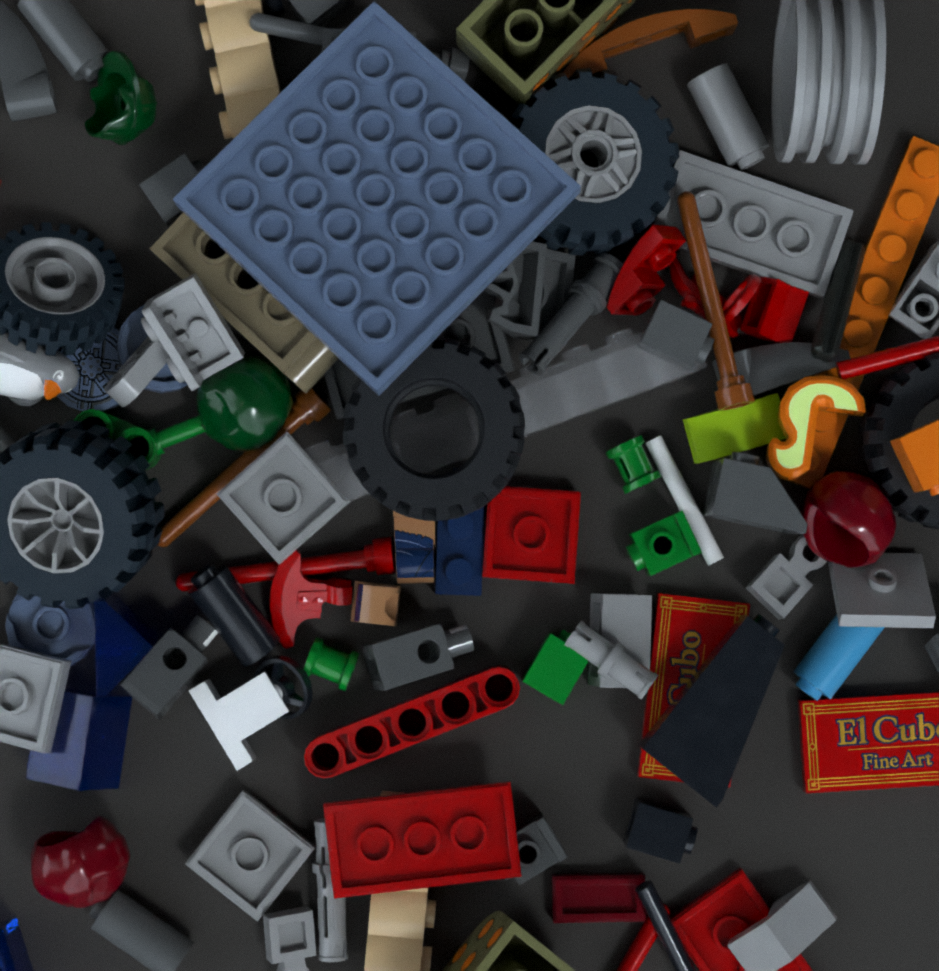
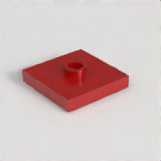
M505 486L487 504L482 577L575 584L581 492Z

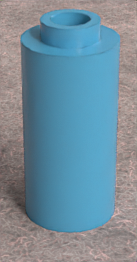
M836 614L793 671L800 677L795 685L816 701L822 695L831 700L885 627L839 626Z

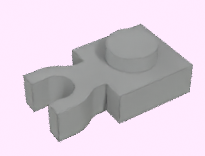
M804 535L799 536L792 543L788 559L781 553L774 555L746 587L778 620L784 619L813 586L805 576L810 571L823 567L827 562L817 555L812 562L804 558L803 549L807 545Z
M308 906L263 914L266 959L271 964L279 963L276 971H310L305 964V958L316 956L313 910Z

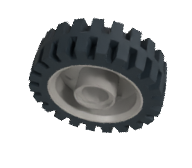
M41 222L39 231H36L32 224L22 226L20 234L13 229L6 233L5 241L0 238V335L9 331L8 341L15 346H18L22 340H25L27 351L36 353L39 345L45 346V355L56 356L58 347H62L64 355L67 356L75 354L78 345L84 352L93 347L94 341L100 344L106 339L107 333H111L122 305L124 292L123 270L120 263H115L116 255L111 249L103 251V241L96 237L91 242H88L89 232L80 228L73 235L69 234L70 225L60 223L59 231H53L51 222Z

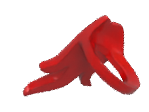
M675 258L669 265L674 286L684 298L680 305L691 309L706 320L695 274L689 279L680 262ZM756 274L746 277L726 299L719 294L728 333L732 338L739 335L737 330L742 326L740 311L750 301L761 283V278Z

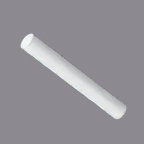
M660 435L646 442L645 445L679 511L683 510L707 565L709 566L723 559L724 556L664 439Z

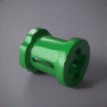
M642 435L606 452L608 459L614 460L625 483L622 487L624 494L662 477L659 470L653 469L642 447L645 442Z
M316 637L307 657L304 670L308 677L312 674L337 683L340 690L346 691L360 653L354 650L350 654L325 645L322 638Z

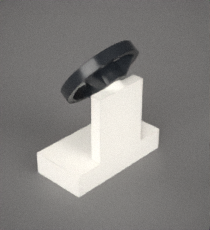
M279 655L262 662L258 666L252 680L222 698L210 679L189 690V693L237 771L257 758L246 740L248 736L278 718L289 720L300 716L309 708L313 697L311 681L302 666L289 657ZM274 663L270 679L265 669L269 664ZM283 665L290 668L299 678L303 688V698L295 693L292 681L284 675ZM285 703L298 706L300 709L295 712H289Z

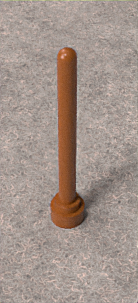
M684 191L679 194L677 204L706 321L712 323L709 334L710 337L715 339L712 347L721 379L716 382L718 390L714 392L718 411L736 409L754 403L755 399L751 383H746L744 375L738 374L695 196L691 192Z
M311 388L307 394L301 389L293 396L296 400L293 402L292 410L274 439L256 451H245L161 527L162 534L157 546H169L220 500L217 493L283 434L289 432L290 435L293 434L304 423L309 425L314 420L320 422L331 412V408L318 393Z

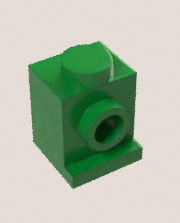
M683 510L628 534L632 544L626 546L627 553L636 571L645 569L647 576L655 575L702 553ZM660 536L666 537L670 541V549L663 555L658 554L654 549V541Z

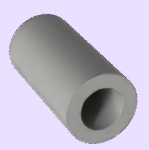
M728 63L716 66L691 80L687 87L727 166L738 165L740 171H743L764 160L765 156L762 151L769 147V143Z

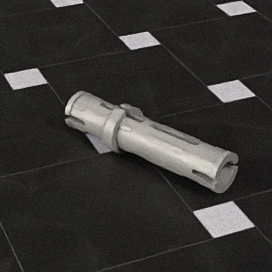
M325 818L314 820L316 861L312 862V872L317 876L318 959L321 962H341L348 959L346 897L334 899Z

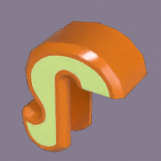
M827 375L804 377L789 386L778 406V423L786 437V441L781 442L777 438H772L767 446V465L777 477L784 480H794L810 469L818 410L852 416H863L866 413L864 398L852 384L841 378Z

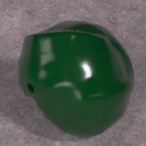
M245 351L244 358L204 379L196 395L197 410L204 425L206 435L222 444L225 448L238 451H256L272 441L285 423L293 405L291 388L286 375L266 356L253 351Z

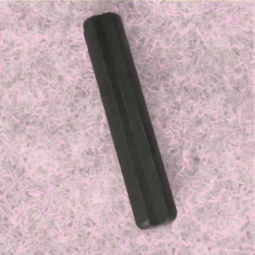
M852 239L843 241L827 288L810 350L814 359H820L826 363L832 362L834 357L838 355L866 251L862 243L854 242Z

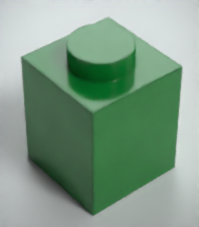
M563 629L558 637L550 632L547 634L521 679L525 684L561 705L565 703L588 663V660L564 645L571 634Z

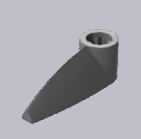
M0 0V80L11 121L17 122L58 113L53 84L35 40L19 17Z
M805 342L763 345L734 353L738 374L744 375L746 383H751L754 396L799 381L804 377H810L836 368V362L851 359L848 350L839 348L838 355L834 357V360L826 363L820 359H814L810 352L812 343ZM714 360L711 363L717 380L719 381L721 379L716 360Z

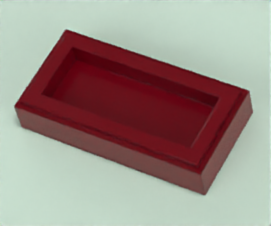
M552 874L553 923L646 922V910L635 890L639 884L645 882V874Z

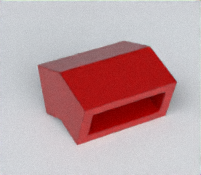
M760 277L761 283L750 300L740 331L770 344L792 342L809 292L790 286L779 279Z

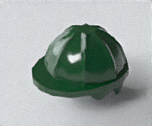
M111 51L102 60L104 66L99 69L97 87H93L89 92L90 98L95 104V112L91 118L85 121L84 125L88 135L91 137L110 140L118 145H126L144 133L155 122L158 102L155 98L152 84L135 72L132 61L127 55L120 51Z

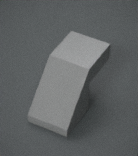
M808 880L774 901L768 916L732 937L727 946L745 971H777L801 954L837 920V916L812 881Z

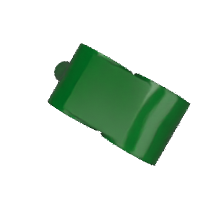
M95 409L84 410L74 419V421H83L85 430L91 421L102 419L106 424V428L110 431L108 437L114 441L120 436L129 442L136 437L142 436L146 438L150 448L145 458L150 466L146 470L157 465L161 455L165 454V448L206 432L199 415L158 432L155 428L145 430Z

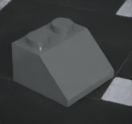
M732 452L726 458L713 462L702 513L703 516L790 535L806 534L807 522L772 469L759 465L760 457Z

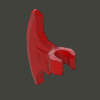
M298 549L283 563L278 565L270 590L269 606L272 625L275 632L281 638L280 643L285 649L295 645V633L301 622L313 618L321 619L322 604L324 602L340 606L352 603L353 586H351V580L331 578L325 581L307 578L301 571V553Z

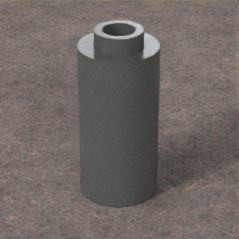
M70 0L19 1L17 7L75 81L85 79L87 82H91L98 78L99 69L104 66L102 60L110 51Z
M119 889L108 900L96 903L89 914L90 917L95 919L91 927L93 931L151 971H175L194 944V941Z

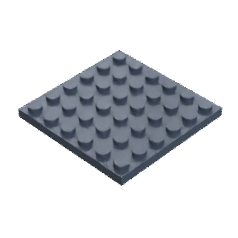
M374 1L173 198V201L181 211L380 396L581 193V186Z

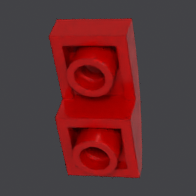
M653 224L632 249L616 278L609 297L607 309L612 315L638 316L653 306L656 301L654 296L666 286L656 271H660L670 265L676 258L675 252L687 241L677 227Z

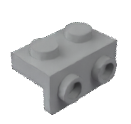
M196 273L150 298L145 303L142 309L144 317L141 318L145 332L154 343L161 342L169 355L166 361L172 375L179 383L185 381L191 391L201 387L204 379L244 358L245 352Z

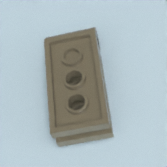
M183 212L150 247V250L181 279L184 280L196 273L223 318L307 394L339 358L260 284L252 289H246L247 281L252 276L227 253L213 259L216 249L220 246Z

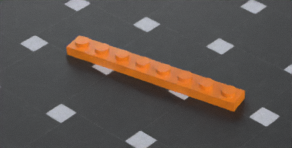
M912 136L909 139L865 246L866 251L840 344V349L848 350L851 358L874 353L889 317L888 315L894 305L939 195V146L916 136ZM833 368V369L824 371V372H822V373L813 375V376H827V375H828V376H832V377L839 378V377H838V374H837L836 368ZM864 375L845 379V381L859 390ZM818 410L810 469L801 477L787 481L810 489L818 479L823 477L848 415Z

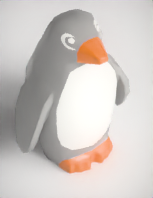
M9 332L0 335V395L8 396L12 402L19 406L29 407L40 402L44 397L46 400H51L55 396L67 393L77 386L79 379L77 367L60 351L57 350L56 356L45 355V346L39 345L36 353L26 350L25 340H22L18 346H15L8 341Z

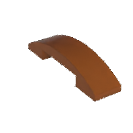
M709 9L672 10L639 18L608 32L594 41L568 65L564 73L567 77H570L576 69L590 68L592 76L599 77L603 70L608 69L605 59L683 32L690 49L732 35L738 25L736 14Z

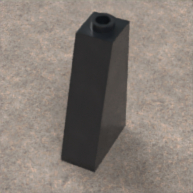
M741 614L639 743L643 750L716 808L724 798L785 646L775 638L780 630L760 614H757L754 619Z

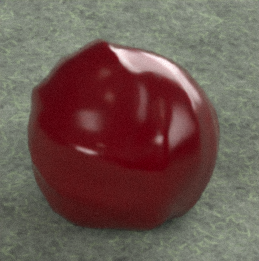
M842 470L821 477L810 487L801 507V515L808 524L806 534L803 535L809 548L814 554L825 561L840 564L847 568H858L875 563L888 548L895 535L896 518L888 499L884 496L879 486L870 477L861 472Z
M98 816L81 832L52 831L41 835L34 843L31 852V876L34 888L44 898L65 907L86 908L100 901L108 900L125 879L131 854L125 836L118 831L112 822L103 816Z

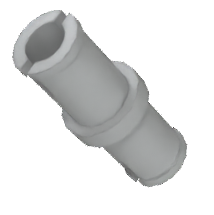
M581 620L564 645L598 667L597 673L604 678L606 675H609L642 700L658 677V674L653 673L624 652L625 646L619 642L616 645L612 644Z

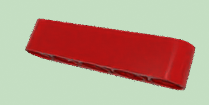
M490 666L324 732L313 738L305 749V766L316 777L331 778L503 710L514 704L518 698L520 691L519 680L515 673L506 666ZM502 674L512 682L511 692L504 699H493L487 694L485 685L491 676ZM454 691L463 693L469 700L468 710L463 715L456 717L447 714L442 705L444 697ZM413 708L423 713L426 719V725L423 730L418 733H408L403 730L399 718L405 710ZM364 726L377 728L382 734L383 741L381 746L375 750H365L357 742L358 730ZM322 743L333 745L339 754L338 763L333 767L319 765L314 757L316 746Z

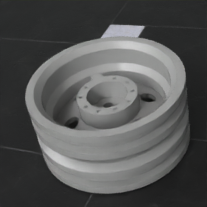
M780 0L775 29L771 81L772 139L775 157L779 163H790L795 154H798L799 160L802 163H814L822 149L830 164H842L846 160L847 155L854 165H865L870 160L878 136L885 87L886 17L884 0Z

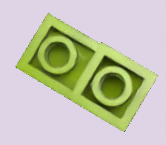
M778 393L755 398L754 403L740 408L725 411L715 409L683 419L694 464L729 456L732 452H743L769 444L772 438L786 439L778 423V406L780 404Z

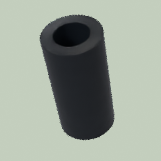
M211 563L191 577L190 580L194 585L188 591L189 595L244 667L257 662L277 646L281 638L226 565L216 568Z

